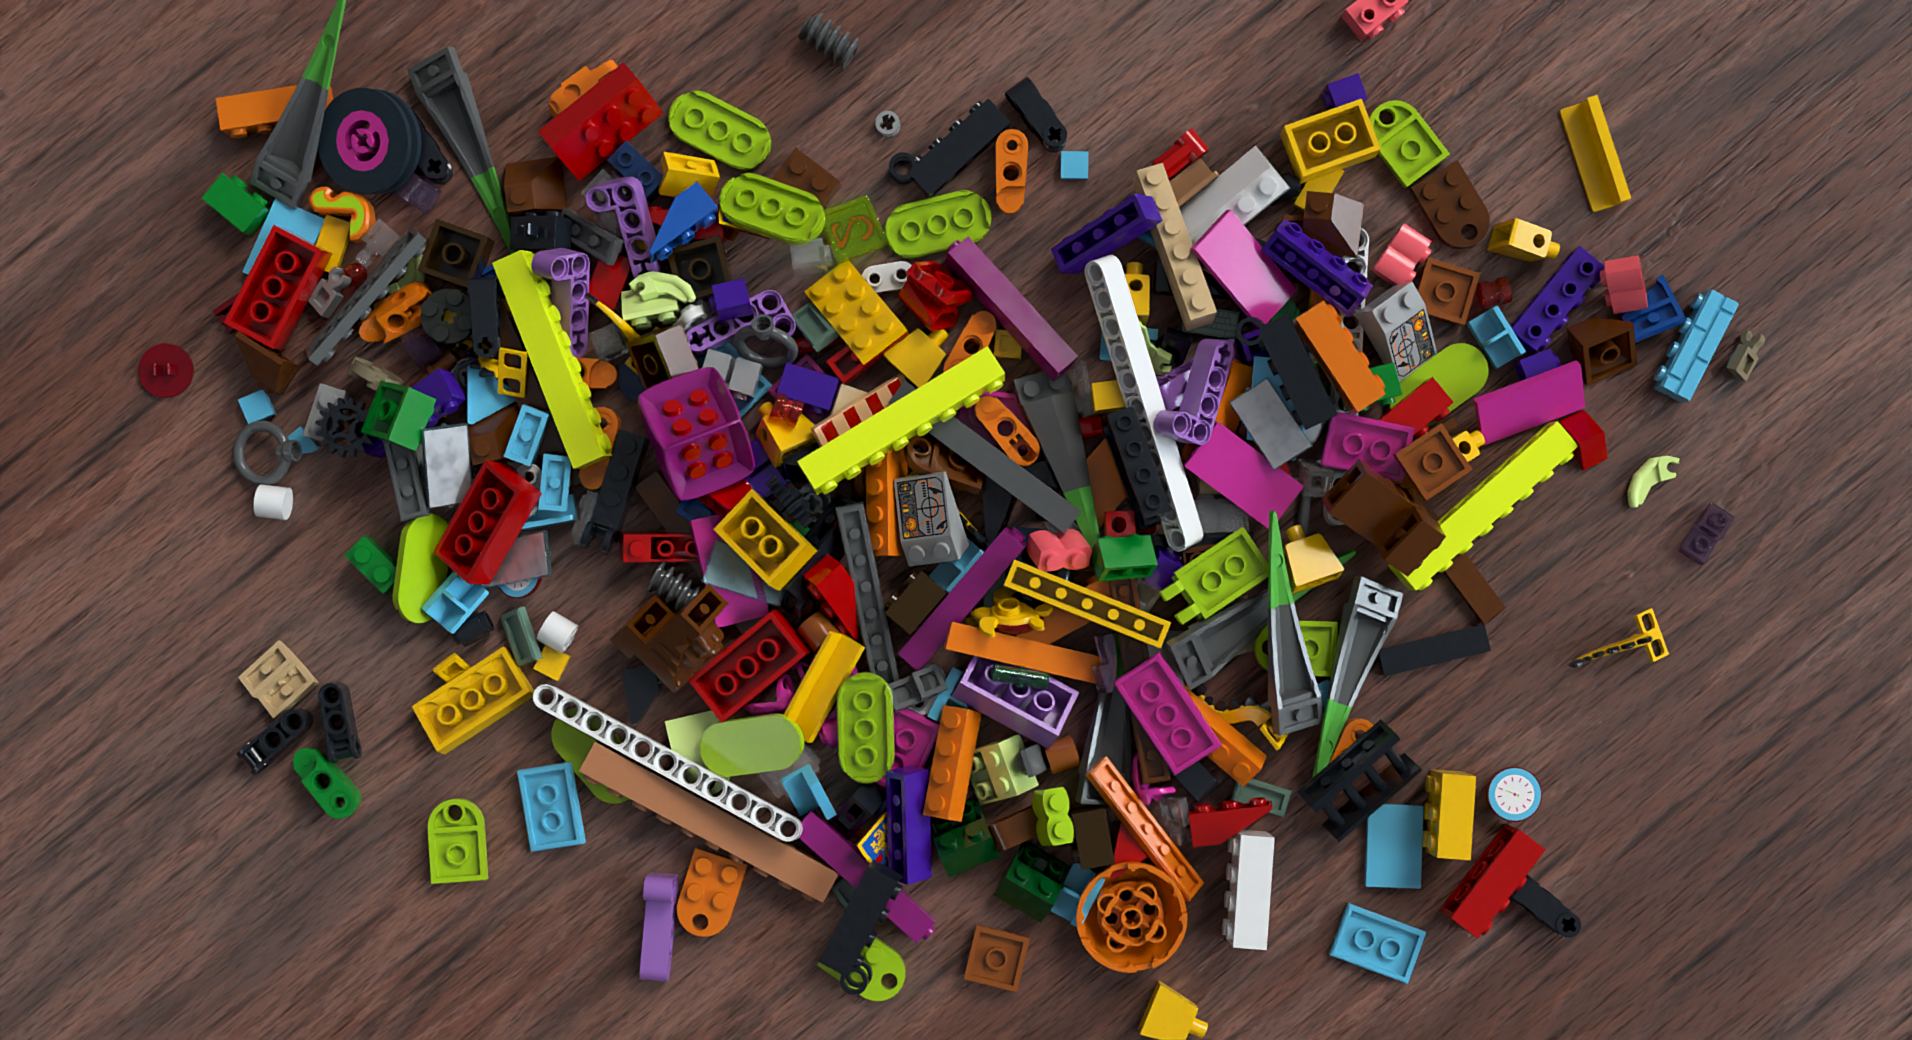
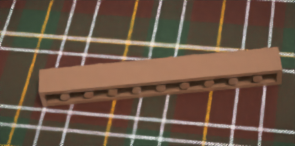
M599 740L594 742L579 772L584 774L583 778L586 781L598 785L599 782L609 787L607 789L609 793L618 798H622L623 795L633 800L631 804L642 811L652 810L657 813L656 818L669 825L671 822L681 826L680 831L690 837L695 838L696 835L706 840L704 843L710 848L717 851L720 848L730 853L729 857L741 864L744 861L754 866L753 870L765 877H768L770 874L776 877L779 885L789 890H792L793 887L803 892L801 896L812 903H816L817 900L822 903L824 902L839 875L825 861L788 841H783Z

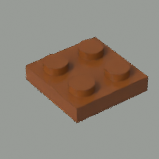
M1428 257L1425 260L1417 291L1426 305L1428 316L1464 326L1480 273Z
M1442 423L1393 454L1424 501H1427L1473 470Z
M976 924L963 979L1017 992L1030 937Z

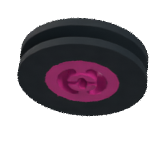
M371 88L347 90L334 98L325 109L318 143L321 162L329 176L348 191L361 194H385L392 192L409 180L418 165L422 143L420 127L411 108L397 95L385 90ZM369 123V128L364 129L363 127H365ZM370 154H376L371 160L369 159Z

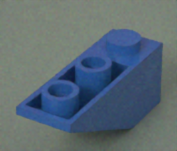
M698 182L675 197L649 251L651 263L658 259L663 261L672 254L674 247L680 243L682 245L688 243L693 239L696 231L702 227L704 229L710 227L717 220L718 206Z

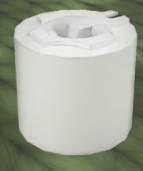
M259 485L253 502L256 517L287 520L290 517L293 506L292 489L288 487Z
M553 611L543 623L536 639L562 654L574 641L579 625Z

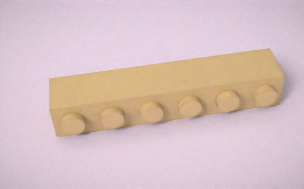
M1160 163L1136 171L1133 184L1136 193L1153 197L1163 220L1151 228L1150 231L1186 331L1212 324L1217 310L1198 258L1190 249L1193 245L1164 165Z

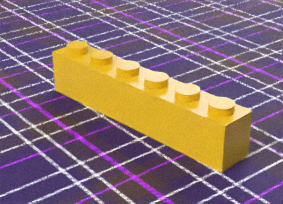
M1017 560L1013 561L1004 586L1158 649H1161L1171 624L1169 621Z

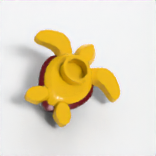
M1002 586L993 593L994 606L991 608L981 607L974 609L970 615L972 620L979 624L981 633L986 637L993 638L995 637V630L1007 635H1018L1033 630L1043 631L1045 629L1043 617L1052 613L1053 606L1043 604L1035 608L1028 603L1019 602V600L1012 597L1017 591Z

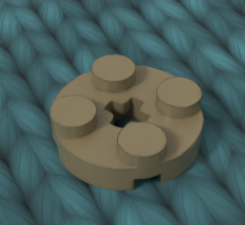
M360 357L354 358L347 371L349 375L362 380L364 378L368 380L366 385L377 391L380 381L402 386L404 384L403 380L383 367L380 369L373 366L372 362Z

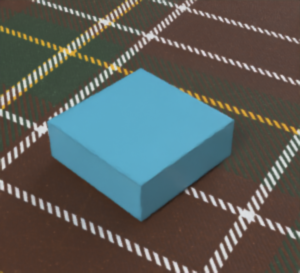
M1061 151L1060 180H1088V152Z
M259 390L238 399L248 424L255 421H263L277 415L268 393L264 390Z

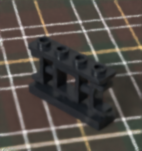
M1128 407L1110 413L1107 416L1109 424L1103 427V434L1131 511L1134 510L1137 529L1141 531L1162 524L1160 516L1170 511V505L1134 407Z

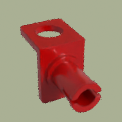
M1134 510L1107 511L1104 513L1105 536L1117 538L1136 533H1154L1156 531V526L1138 531ZM1115 517H1116V532L1112 529V526H1111L1112 520H1113Z

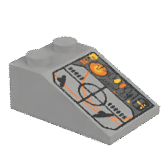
M1412 281L1392 286L1355 313L1384 365L1394 362L1399 382L1437 354L1426 305Z
M946 471L896 478L894 480L900 540L908 565L917 566L959 560L969 546Z

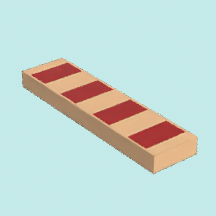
M898 374L811 427L810 429L819 447H822L891 405L888 402L902 383L906 381L904 375Z

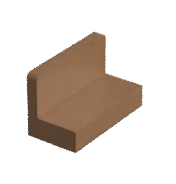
M1201 158L1197 159L1170 181L1179 209L1219 176L1217 171L1212 173Z

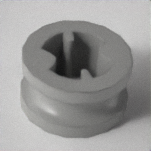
M886 110L881 112L875 121L877 131L884 137H893L900 130L899 118L892 111ZM883 119L895 120L892 123L893 128L891 130H887L886 127L884 129L881 128L884 124Z

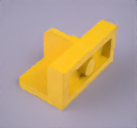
M663 152L660 161L664 176L658 188L660 195L676 197L698 182L710 198H712L720 179L715 160Z

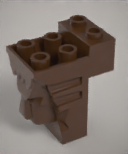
M1360 459L1322 498L1325 508L1330 515L1376 545L1384 561L1406 576H1409L1415 569H1418L1428 555L1437 549L1446 538L1441 526L1429 516L1413 488H1402L1398 483L1394 485L1389 478H1384L1372 471L1371 467Z
M708 584L674 614L654 595L636 611L610 640L629 659L636 655L675 693L699 670L707 659L716 656L723 648L721 641L724 639V634L715 624L714 619L724 610L728 602Z

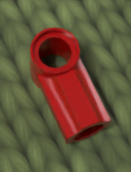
M1191 128L1180 136L1170 149L1155 159L1152 164L1163 163L1168 179H1171L1185 166L1191 165L1197 159L1204 156L1209 151V148L1194 129Z

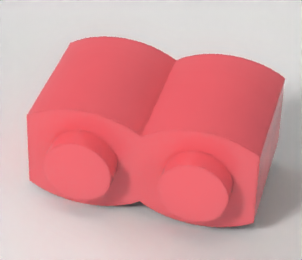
M1404 223L1397 230L1371 272L1392 286L1411 282L1416 275V272L1413 271L1418 262L1423 264L1432 250L1428 247L1432 241Z
M1639 255L1604 261L1605 270L1600 271L1602 287L1608 286V290L1604 291L1607 307L1612 306L1614 314L1648 309L1647 293Z
M1068 529L1065 534L1062 531L1054 533L1048 530H1040L1029 534L1026 552L1037 568L1042 571H1055L1063 567L1070 570H1078L1089 566L1092 548L1077 530Z

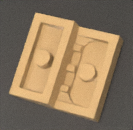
M279 640L238 677L252 697L259 699L272 718L276 720L285 712L291 710L319 684L305 665Z

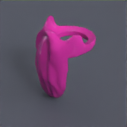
M784 674L778 679L776 689L777 702L748 704L744 706L745 710L758 716L776 713L784 715L795 695L790 676ZM783 681H785L786 689L783 687Z
M1137 753L1135 754L1132 764L1134 793L1143 804L1149 805L1151 798L1161 802L1164 794L1176 792L1173 786L1152 787L1151 783L1143 785Z

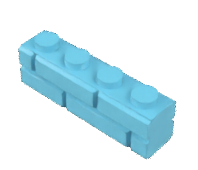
M1711 289L1701 294L1698 293L1694 297L1690 305L1693 308L1690 317H1686V322L1679 326L1678 332L1681 335L1678 341L1671 343L1666 352V356L1669 358L1665 366L1661 365L1654 375V380L1657 381L1654 386L1656 391L1668 395L1680 403L1691 400L1739 305L1738 302L1724 297V295Z

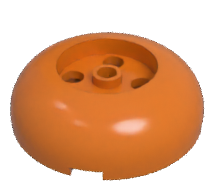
M1121 862L1108 866L1098 872L1084 887L1076 909L1077 930L1088 953L1102 965L1119 972L1137 973V971L1161 965L1179 948L1187 928L1186 904L1176 883L1162 870L1142 862ZM1124 868L1129 869L1115 879L1109 878L1113 871ZM1105 878L1084 923H1082V920L1085 918L1084 913H1082L1083 905L1088 894L1098 880ZM1130 890L1131 897L1128 900L1121 899L1120 893L1122 891ZM1148 903L1155 906V910L1151 914L1143 911L1144 906ZM1135 910L1133 916L1128 917L1125 915L1127 911ZM1110 913H1115L1117 920L1114 923H1108L1105 917L1109 916ZM1139 928L1141 930L1137 936L1129 935L1130 929Z

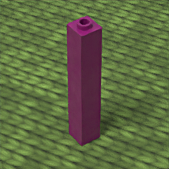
M969 237L965 238L962 242L956 240L948 247V254L944 263L961 281L971 288L973 295L993 314L995 319L1053 382L1074 365L1078 355Z
M1006 527L905 644L898 655L917 671L921 670L945 642L949 622L961 623L1027 546V543L1024 542L1025 536L1016 528L1010 530Z
M813 809L801 822L803 831L799 838L856 889L869 864L851 842ZM901 889L895 901L889 900L886 908L890 909L887 917L913 941L917 943L921 938L926 941L936 928L933 924L936 919L903 889Z

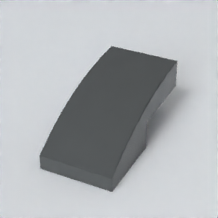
M938 664L913 672L909 677L888 684L893 695L894 713L921 703L948 689Z

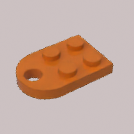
M699 847L695 848L677 903L678 919L688 932L696 936L707 937L719 933L726 927L731 919L748 863L744 862L741 864L730 857ZM695 915H705L708 919V926L704 929L697 928L693 923Z

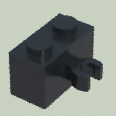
M546 211L545 216H540L539 213L523 212V216L511 217L510 250H525L532 252V254L557 248L571 250L573 220L562 217V213L556 211Z

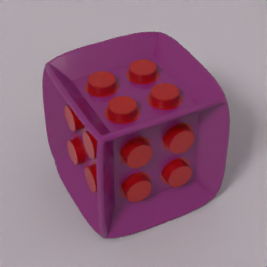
M714 367L700 368L650 387L638 396V407L646 433L654 446L658 463L667 483L680 501L691 500L739 482L754 472L755 461L746 428L741 421L737 405L725 381Z

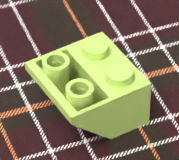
M639 288L635 293L632 290L621 292L623 320L631 327H635L636 330L649 329L652 327L651 323L661 321L663 325L674 324L681 316L680 312L683 310V306L678 299L668 294L658 295L656 298L643 301L639 292L644 288Z
M1020 734L975 748L970 779L980 805L1018 796L1038 786L1035 776L1028 778L1027 771L1021 773L1017 757L1021 756L1020 749L1024 748V744Z

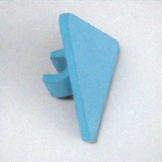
M470 365L467 366V423L472 425L516 400L514 396L497 394L498 379L493 376L480 377L479 372L481 370L472 369ZM503 383L504 389L511 391V388Z

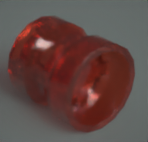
M1505 276L1497 278L1491 283L1487 281L1477 283V297L1482 309L1491 308L1496 303L1504 305L1512 302L1511 286Z
M779 392L769 418L776 421L783 419L788 426L795 428L805 402L798 399L795 401L788 400L787 395Z

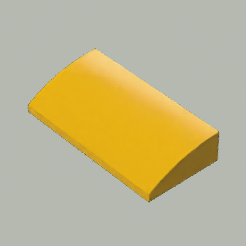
M503 646L414 704L412 708L436 751L445 755L533 698L534 689L520 667L517 666L509 651Z

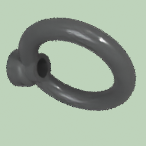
M765 314L754 317L751 325L742 327L734 336V346L737 352L744 359L759 363L763 367H785L786 362L791 364L798 356V346L795 340L783 330L774 327L773 319ZM756 335L759 340L774 338L787 348V353L780 357L762 356L750 350L745 344V339Z
M255 421L246 425L238 433L233 446V460L237 471L246 481L257 486L272 485L280 481L287 473L291 462L299 461L302 456V447L299 441L289 440L286 433L279 426L268 421ZM256 432H267L274 436L278 442L276 454L280 461L277 468L268 475L254 473L247 466L244 458L246 442Z

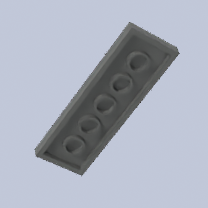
M412 226L305 348L307 357L315 365H318L321 361L327 362L334 354L335 350L333 347L338 341L344 342L353 332L352 325L358 319L362 321L371 311L369 306L376 298L381 300L390 289L387 285L394 277L398 280L406 272L408 261L412 257L416 259L422 254L426 248L424 243L427 240L417 229Z

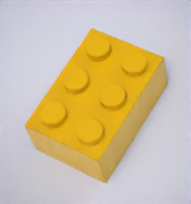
M1362 99L1285 125L1280 133L1294 174L1298 177L1300 184L1375 158L1381 150Z
M753 489L713 529L769 586L778 591L817 552L762 495Z
M1430 770V776L1427 775L1425 781L1426 792H1429L1428 803H1425L1423 811L1424 819L1427 820V830L1423 831L1422 847H1425V852L1436 858L1471 860L1476 776L1461 771Z

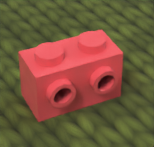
M1357 0L1345 9L1341 17L1360 41L1366 37L1373 39L1384 30L1382 27L1384 23L1388 20L1393 23L1405 13L1403 9L1409 1Z

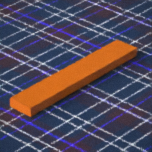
M951 621L949 622L944 649L1099 685L1103 684L1108 658L995 632V637L993 638L986 637L977 627Z
M1107 756L1100 758L1085 776L1154 865L1165 872L1176 883L1183 895L1184 901H1190L1204 882Z

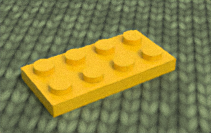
M847 258L804 291L863 365L907 332L905 326Z

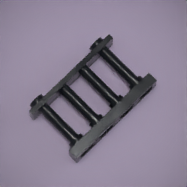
M1381 719L1297 791L1300 797L1316 813L1320 809L1326 813L1329 819L1322 825L1338 842L1343 840L1422 771L1405 753L1401 756L1398 755L1393 746L1401 739ZM1385 754L1391 765L1378 774L1372 764ZM1364 772L1370 783L1360 792H1357L1351 783ZM1343 790L1350 800L1337 811L1330 801Z

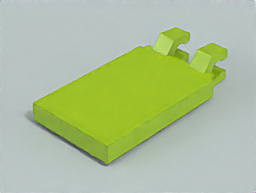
M1241 527L1173 573L1174 576L1171 577L1174 582L1158 593L1164 602L1180 592L1182 593L1189 606L1174 615L1180 625H1183L1195 616L1198 619L1202 617L1206 619L1268 577L1269 564L1245 528Z

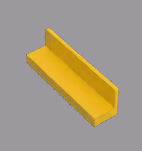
M1598 95L1588 97L1579 104L1561 109L1559 113L1592 212L1610 208L1631 199Z
M830 631L827 634L784 713L785 716L789 717L788 719L800 727L804 741L807 743H813L837 700L840 687L849 678L865 649L864 646L842 633Z

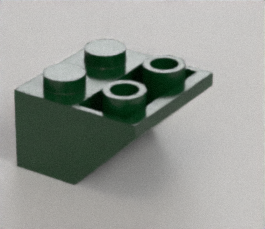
M977 797L965 802L962 822L930 816L931 834L940 860L949 877L1000 857Z
M1025 841L1020 844L993 895L1041 923L1054 906L1071 866L1032 843Z

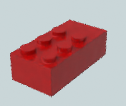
M623 62L538 132L577 180L580 181L609 158L625 141H630L664 112L639 79Z
M273 225L224 324L272 349L284 350L333 253L285 228Z
M485 460L433 553L468 584L489 585L542 493L507 463Z
M778 608L763 617L696 672L688 681L722 723L733 717L744 706L749 704L782 675L809 655L812 650Z
M1505 823L1446 899L1439 911L1477 939L1480 935L1484 936L1493 925L1491 921L1496 914L1502 913L1509 905L1510 900L1508 899L1512 893L1519 891L1524 886L1527 880L1525 876L1546 849L1520 829Z

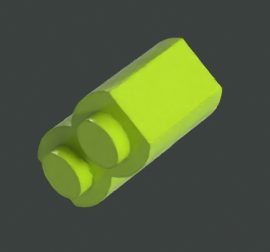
M1064 787L1034 791L1032 807L1038 818L1036 832L1041 845L1056 846L1072 843L1074 828L1068 816L1069 798Z

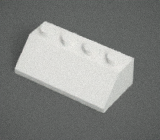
M1254 146L1180 208L1192 245L1202 237L1226 210H1232L1245 226L1290 189L1257 146Z

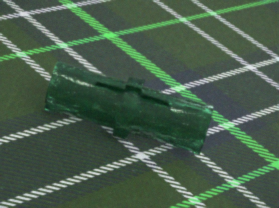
M994 664L992 668L991 681L1015 684L1016 688L1027 686L1047 690L1050 675L1047 672L1027 670L1025 666L1015 668ZM1012 674V675H1018V676H1023V677H1030L1031 679H1024V678L1012 677V676H1009V675Z

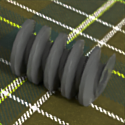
M822 12L816 17L811 16L801 28L798 38L800 40L806 38V43L809 46L815 44L817 52L824 50V57L830 58L833 56V63L835 65L842 62L841 68L844 70L858 50L859 38L857 37L851 42L848 41L851 32L847 31L841 36L842 26L838 25L836 28L831 29L833 20L830 18L823 23L824 13Z
M663 562L651 577L647 591L652 593L658 589L656 596L661 599L667 595L665 601L667 605H671L676 601L674 610L678 611L701 591V586L699 585L692 590L693 580L690 579L682 583L684 574L680 573L674 577L675 568L672 566L665 571L666 562Z

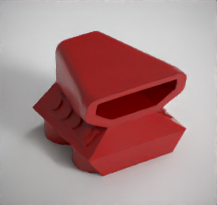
M933 260L915 262L906 271L907 281L898 294V298L931 331L953 328L959 317L956 307L972 301L973 292L966 283L953 277L946 267Z

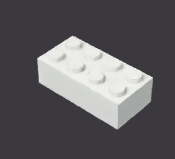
M1241 830L1228 840V852H1232V863H1227L1226 879L1230 880V891H1225L1224 907L1228 908V919H1223L1222 934L1226 935V939L1233 948L1267 950L1275 838L1266 831Z

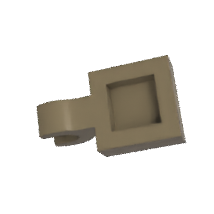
M1747 329L1741 334L1743 345L1739 344L1735 352L1729 357L1726 367L1736 379L1745 382L1759 359L1756 353L1765 343V337L1761 333H1758L1756 338L1750 341L1753 334Z

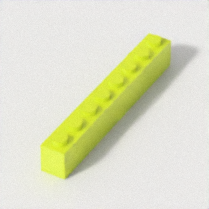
M519 250L492 264L573 469L585 468L611 457V442L605 433L603 434L600 426V414L596 408H593L590 401V389L583 382L579 373L581 371L580 363L572 355L569 347L571 346L570 338L560 325V313L549 297L551 294L550 287L541 276L534 274L532 271L531 263L535 254H532L530 251Z
M987 346L797 461L799 468L816 495L821 492L827 494L838 486L837 483L844 478L850 480L860 474L862 467L869 463L875 465L885 458V453L892 449L898 451L909 443L908 439L917 434L919 437L925 435L932 430V425L940 420L942 422L948 421L956 415L955 411L964 405L968 408L976 404L980 400L979 396L987 391L991 394L999 390L1003 386L1002 382L1005 381V372Z
M1558 421L1547 423L1437 521L1446 538L1437 549L1428 555L1418 569H1415L1409 576H1406L1390 564L1387 566L1408 590H1424L1432 583L1431 577L1438 571L1440 573L1444 572L1453 564L1452 558L1458 553L1462 555L1473 546L1472 541L1478 535L1482 537L1493 528L1492 523L1498 517L1502 519L1510 514L1514 509L1512 505L1519 499L1522 501L1529 497L1534 491L1532 489L1534 485L1539 481L1543 483L1554 474L1553 468L1558 464L1563 465L1574 456L1572 452L1578 447L1577 443Z

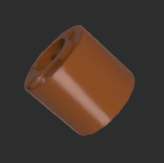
M822 610L811 615L797 630L816 654L830 631L841 633Z
M1070 735L1056 739L1049 749L1044 747L1053 775L1080 766L1079 755L1073 738Z

